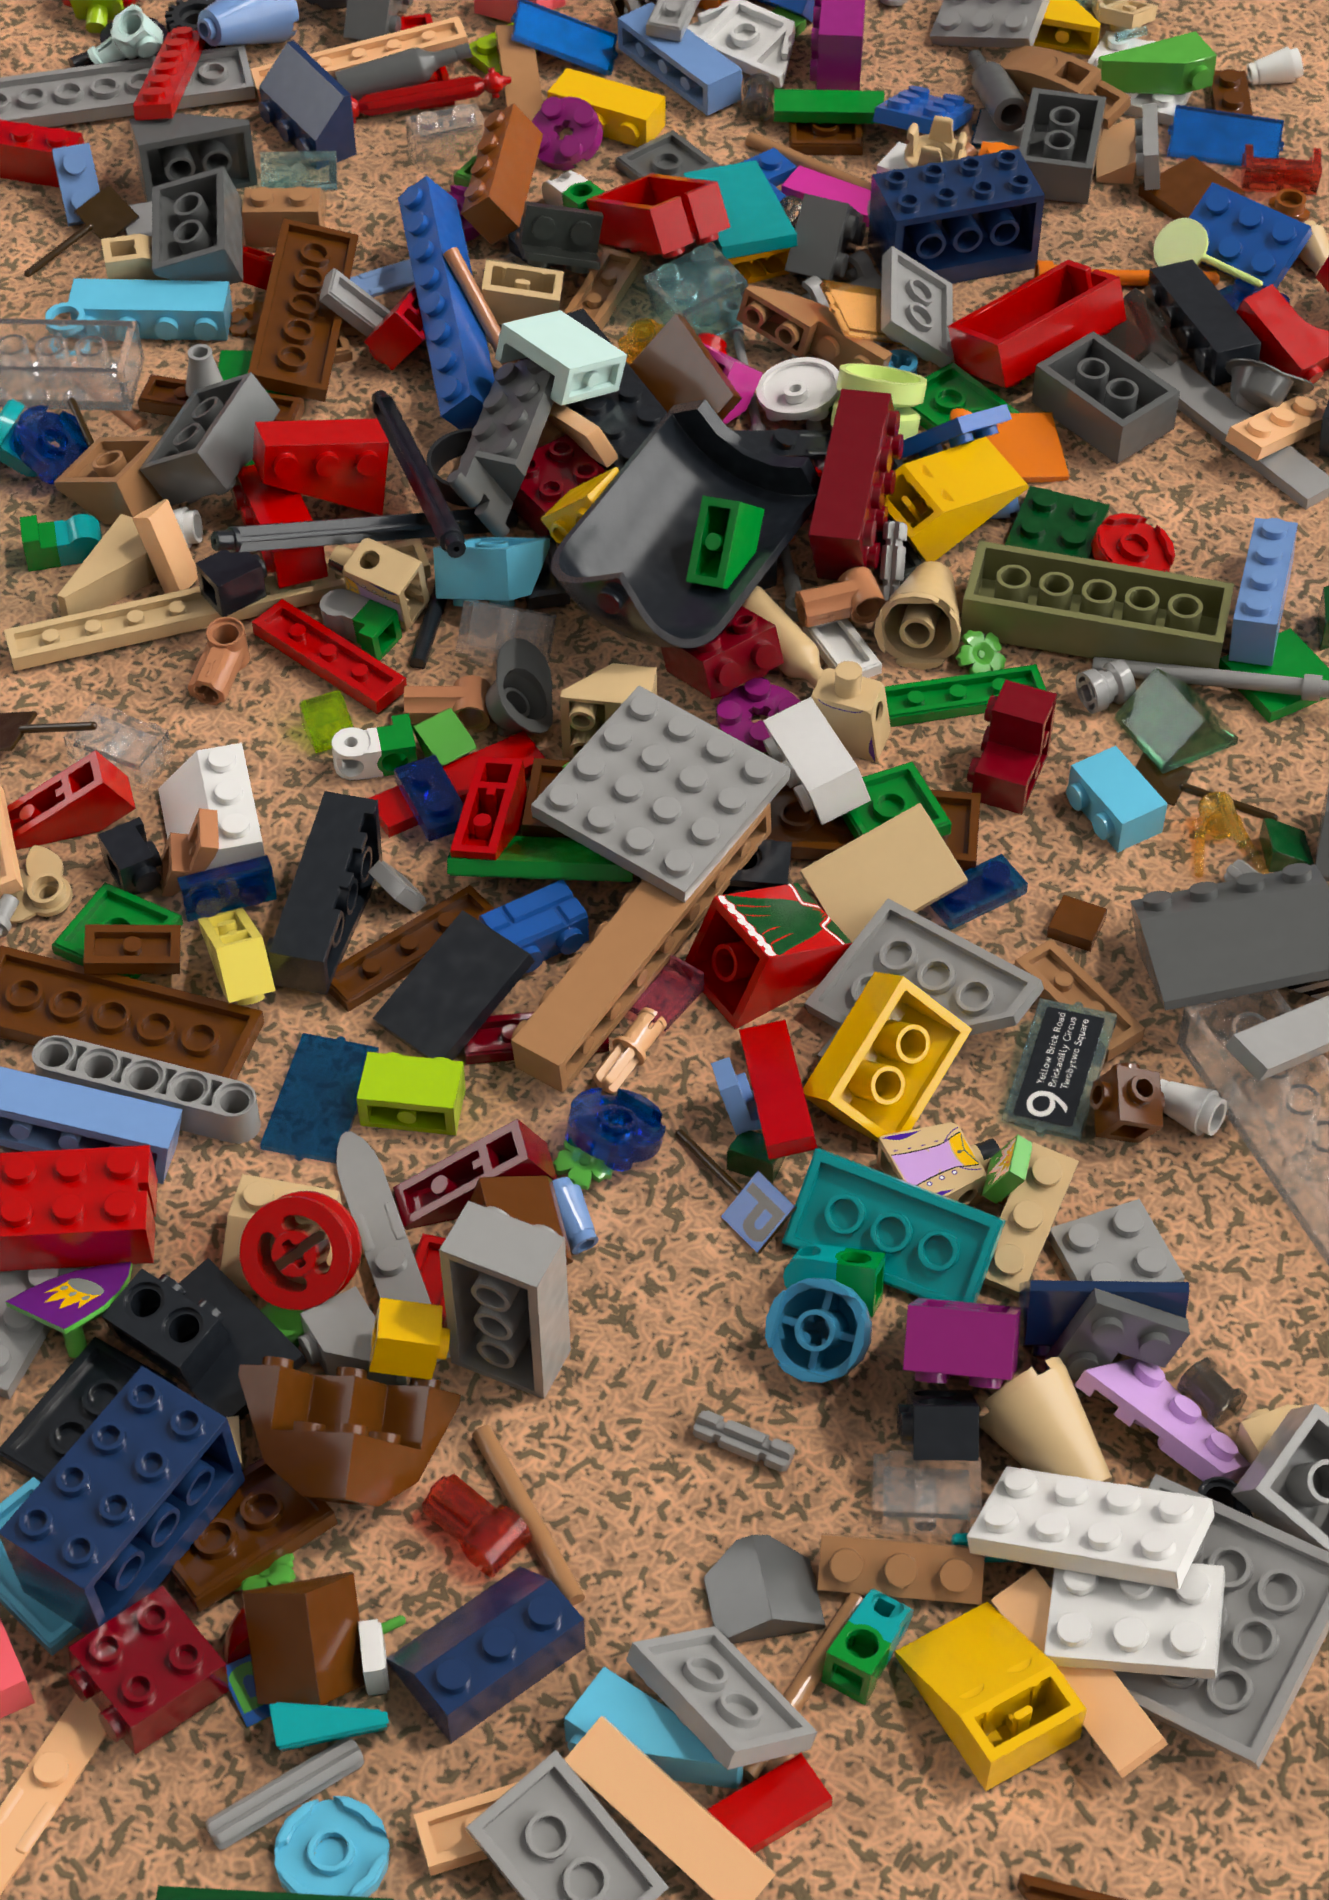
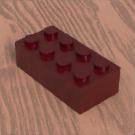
M841 389L808 534L817 578L838 580L844 572L854 567L863 566L869 570L878 567L880 543H876L878 532H883L884 523L888 521V507L884 506L886 495L892 496L894 493L896 471L892 470L894 459H901L904 444L903 434H898L900 412L894 411L891 393Z

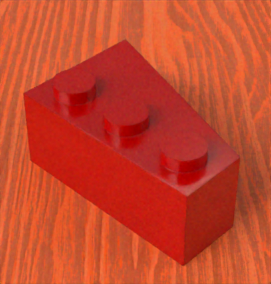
M377 418L255 422L252 459L263 484L383 516L389 441Z

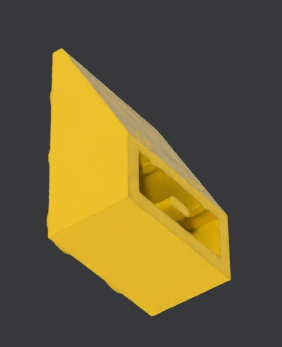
M986 437L901 465L895 470L896 483L892 496L886 495L884 506L888 507V516L893 521L907 524V539L926 562L936 561L1026 491L1029 486Z
M988 1601L894 1652L895 1657L985 1792L1080 1739L1087 1711L1086 1707L1055 1663Z

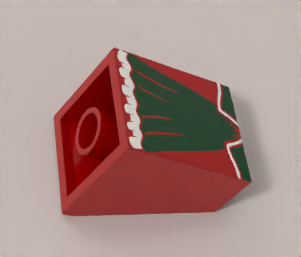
M798 883L714 896L682 969L734 1029H738L818 986L852 942Z

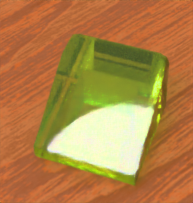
M339 690L303 700L299 704L302 726L316 753L332 749V738L341 729L354 727L345 700Z

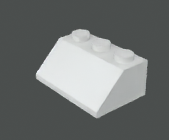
M242 743L197 750L158 788L167 839L170 832L189 834L199 808L217 810L219 850L202 875L182 891L268 876L263 841Z

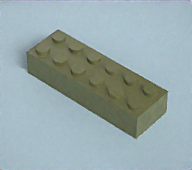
M979 540L963 598L961 636L968 630L981 631L984 636L992 632L999 638V643L1094 659V657L1218 669L1234 583Z

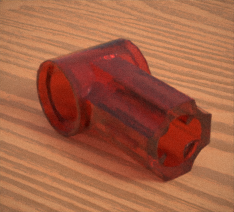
M456 1474L447 1477L442 1476L430 1488L429 1494L422 1503L423 1513L457 1540L467 1559L475 1567L481 1564L483 1568L480 1571L490 1578L496 1576L532 1541L530 1529L515 1511L503 1504L495 1508Z

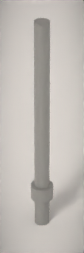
M1094 657L1092 669L1102 670L1105 663L1117 659ZM1123 660L1129 666L1133 677L1138 679L1302 695L1301 700L1320 702V697L1329 698V680H1323V675L1304 674V678Z

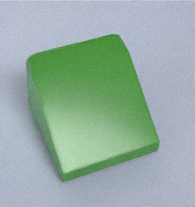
M451 708L412 726L430 767L444 766L477 749L473 738Z

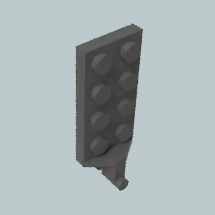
M529 358L517 363H506L497 370L488 397L483 402V409L477 424L472 429L471 439L460 459L459 468L447 477V482L468 507L472 508L477 505L475 515L494 537H505L509 533V528L505 524L554 403L550 396L555 376Z

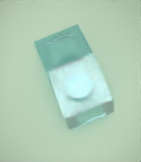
M336 151L260 152L261 187L294 188L302 186L306 188H321L323 192L338 190Z

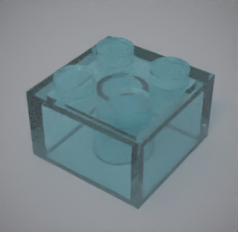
M712 242L699 246L680 258L664 264L643 276L652 309L664 325L667 324L675 313L684 316L697 335L700 333H711L720 336L743 324L736 319L745 288L748 287L747 280Z

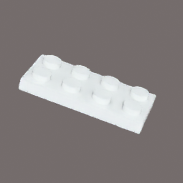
M1006 1466L969 1531L967 1541L970 1553L1180 1589L1215 1514L1211 1498Z

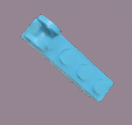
M74 278L68 302L59 303L49 308L45 314L47 327L55 332L50 339L51 346L64 357H73L84 353L90 346V339L228 340L233 306L229 281ZM70 312L71 323L59 324L53 321L55 316ZM69 335H76L83 339L79 346L71 349L62 348L57 345L61 338Z

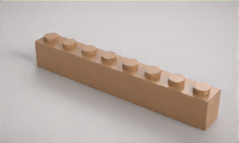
M770 803L685 903L645 880H642L636 889L632 888L625 894L619 910L610 921L601 923L595 932L592 943L583 954L578 953L573 957L568 965L565 976L555 987L551 986L545 991L540 1000L539 1007L528 1021H521L515 1028L511 1044L517 1069L562 1093L567 1089L704 918L714 896H720L730 885V879L738 870L744 868L758 850V846L772 833Z

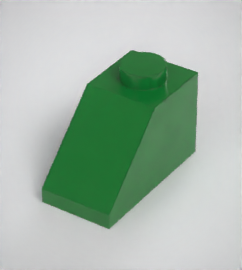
M702 496L686 582L728 589L756 553L765 509L740 501Z

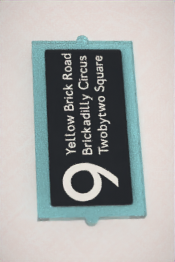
M1040 998L1002 1115V1123L1036 1131V1135L1039 1137L1050 1134L1080 1141L1091 1107L1090 1093L1093 1082L1100 1077L1117 1022V1014L1085 1008L1081 1002L1071 1005Z

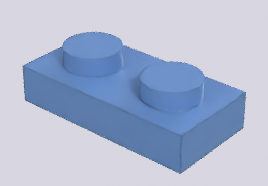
M84 143L52 149L68 226L85 224L74 211L100 192L90 144Z

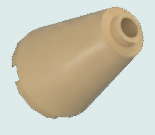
M928 561L918 565L883 604L877 614L874 635L878 646L884 654L887 651L897 659L896 663L900 666L920 670L937 668L952 653L954 654L959 646L961 625L954 577L950 569L942 563Z
M1059 1357L1045 1360L1050 1370L1037 1375L1031 1367L1006 1383L983 1402L989 1412H979V1427L1025 1469L1110 1482L1112 1480L1069 1372Z

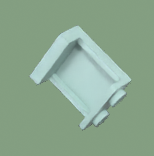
M561 310L502 323L495 359L501 363H506L528 357L553 374L555 379L550 398L562 406L619 391L627 354Z

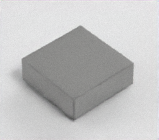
M378 860L368 871L394 900L412 912L420 911L427 903L425 901L426 898L401 872L386 862Z

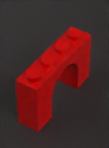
M1329 256L1316 275V279L1328 293ZM1273 284L1243 299L1236 313L1260 340L1259 359L1263 363L1271 365L1284 373L1306 379L1313 384L1323 376L1325 371L1329 370V331L1317 328L1302 319Z

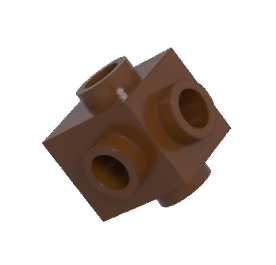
M1119 1063L1113 1065L1109 1071L1093 1082L1090 1104L1094 1109L1096 1137L1140 1143L1163 1128L1165 1097L1161 1091L1160 1072L1140 1069V1066L1135 1063Z

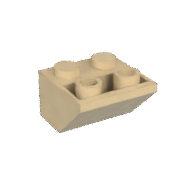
M487 258L481 293L494 318L500 325L506 322L558 311L564 270L539 268L529 264Z
M612 663L563 689L560 695L562 757L574 758L639 685L657 695V667Z

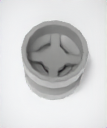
M1121 659L1105 663L1102 670L1088 669L1078 673L1076 676L1078 697L1091 714L1106 710L1112 702L1123 704L1131 701L1136 694L1133 674L1129 666Z

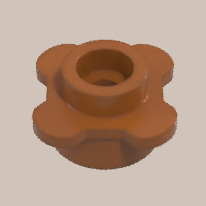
M1283 189L1276 196L1269 199V207L1291 218L1306 221L1310 217V211L1305 209L1306 196L1299 190Z

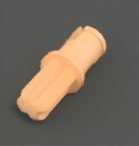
M648 1007L642 1008L624 1035L615 1037L612 1042V1051L593 1075V1080L601 1091H606L610 1094L617 1092L635 1066L643 1065L646 1061L647 1050L667 1027V1023L662 1016L655 1023L651 1022L658 1013L657 1011Z

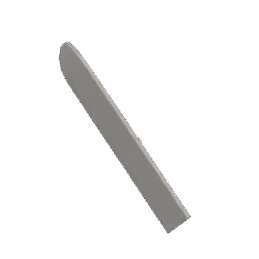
M348 1131L343 1133L337 1147L336 1166L351 1215L358 1227L361 1244L379 1297L431 1304L383 1167L375 1151L363 1138L354 1132Z

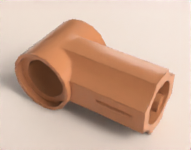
M863 566L847 570L838 578L837 582L795 592L798 619L802 627L807 628L850 617L855 623L868 624L876 620L880 608L886 602L871 570Z
M233 617L217 618L206 629L207 644L188 684L190 696L198 699L200 703L217 706V704L225 702L238 671L245 668L250 661L243 623Z
M468 675L457 679L453 686H405L404 714L409 713L411 723H420L451 708L468 732L469 729H473V732L480 733L486 730L490 722V715L485 705V696L491 685L480 676Z

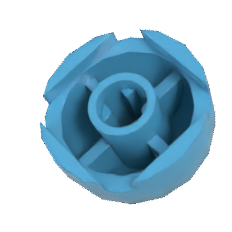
M807 1278L792 1284L787 1290L782 1291L774 1298L766 1316L765 1338L768 1347L773 1349L775 1357L780 1362L777 1364L785 1373L803 1382L824 1383L846 1376L864 1359L871 1344L872 1320L865 1302L853 1289L834 1279Z

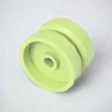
M861 363L840 365L837 390L840 392L841 389L891 393L894 411L900 412L898 434H903L904 440L918 434L920 415L910 407L923 403L927 379L908 371ZM839 399L834 401L830 422L832 426Z

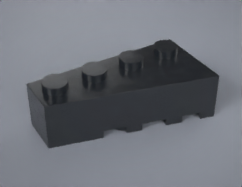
M324 791L292 887L282 910L275 936L270 937L266 945V953L274 985L327 995L337 967L344 957L376 884V880L368 871L378 860L383 861L378 800Z

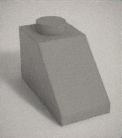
M356 1286L300 1314L304 1334L298 1337L302 1352L311 1365L319 1362L326 1375H336L337 1367H354L367 1370V1379L387 1385H407L405 1376L369 1372L371 1339L375 1316Z

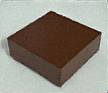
M1063 895L1048 926L1047 937L1091 952L1106 920L1107 909Z

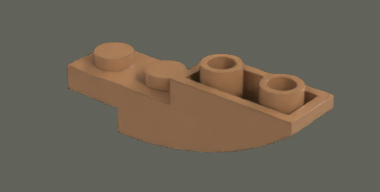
M1016 46L999 63L1006 70L1015 86L1030 96L1032 88L1106 97L1102 127L1107 130L1131 106L1130 95L1101 80V69L1066 53L1036 46Z
M753 285L745 288L736 320L797 357H803L810 352L818 358L831 363L838 370L840 365L849 363L888 367L893 353L866 338L865 334L847 332L836 310L810 299L775 289Z

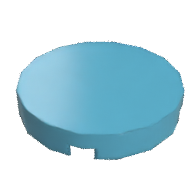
M333 1796L334 1800L326 1799L319 1802L318 1799L304 1803L286 1818L276 1837L274 1864L281 1887L287 1893L369 1897L378 1889L388 1870L390 1845L382 1820L368 1805L348 1796Z

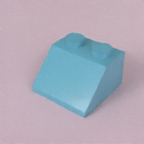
M475 537L465 540L466 551L459 558L449 556L441 546L433 547L436 599H453V606H474L479 604V600H489V606L493 608L515 606V599L532 594L550 549V538Z

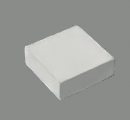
M378 1619L359 1621L362 1666L368 1696L385 1694L390 1690L386 1647L381 1622L378 1623Z

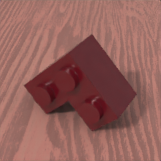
M1005 680L999 695L990 696L984 715V721L990 722V726H987L982 739L981 751L983 753L981 758L973 757L967 774V782L973 783L972 793H981L980 803L1023 814L1049 755L1057 700L1056 693Z

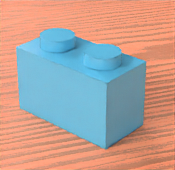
M1113 746L1071 765L1069 782L1066 788L1069 803L1075 810H1081L1092 822L1096 835L1101 840H1107L1117 852L1163 832L1168 804L1117 746Z

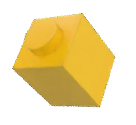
M380 1297L372 1330L369 1372L432 1380L437 1359L446 1360L450 1343V1329L442 1328L443 1306Z

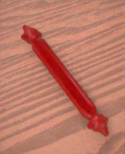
M491 67L487 68L488 73L484 78L470 75L364 95L359 100L351 97L353 122L357 123L356 118L360 113L368 116L381 115L476 98L485 91L492 94V98H499V92L502 91L503 87L512 83V80L509 76H502L495 72V68Z

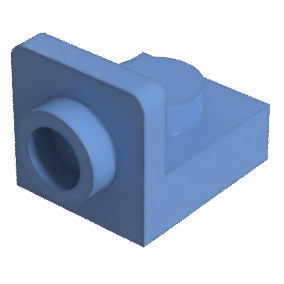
M730 1057L711 1063L720 1094L736 1135L750 1130L762 1129L754 1094L746 1073L743 1072L736 1075Z

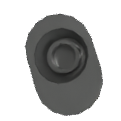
M1231 359L1226 362L1225 366L1228 374L1232 376L1230 396L1233 403L1252 416L1269 408L1280 406L1289 393H1308L1313 391L1315 386L1306 379L1284 373L1271 365L1253 359Z
M513 638L506 641L499 649L496 680L485 696L487 711L492 720L497 724V731L501 737H508L522 731L540 734L548 731L553 722L551 670L541 651L526 639Z

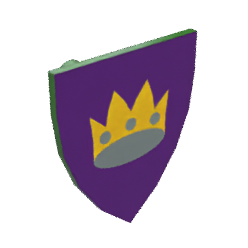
M132 1262L99 1265L49 1279L5 1301L6 1306L62 1332L68 1356L77 1358L87 1346L82 1326L102 1316L128 1285L133 1267Z

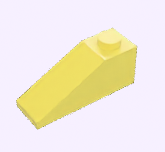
M243 907L198 918V923L222 992L229 1003L237 1001L238 1005L254 1004L262 1001L265 998V993L276 991L263 937Z

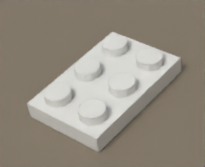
M1192 1563L1180 1589L1055 1568L1044 1654L1056 1666L1112 1669L1113 1671L1216 1679L1225 1587L1224 1565Z

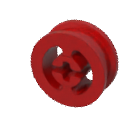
M297 1191L267 1203L255 1212L244 1228L239 1253L245 1278L261 1298L280 1308L304 1310L324 1303L341 1292L351 1282L360 1264L362 1246L356 1222L341 1203L319 1192ZM295 1216L309 1218L320 1227L310 1223L299 1224ZM323 1229L328 1238L311 1247L302 1257L288 1264L282 1270H278L274 1262L291 1253L298 1247L299 1243L312 1237ZM273 1234L275 1241L270 1251V1240ZM331 1244L332 1261L329 1266L326 1262V1259L329 1255ZM284 1275L289 1277L301 1276L305 1278L307 1284L294 1282Z

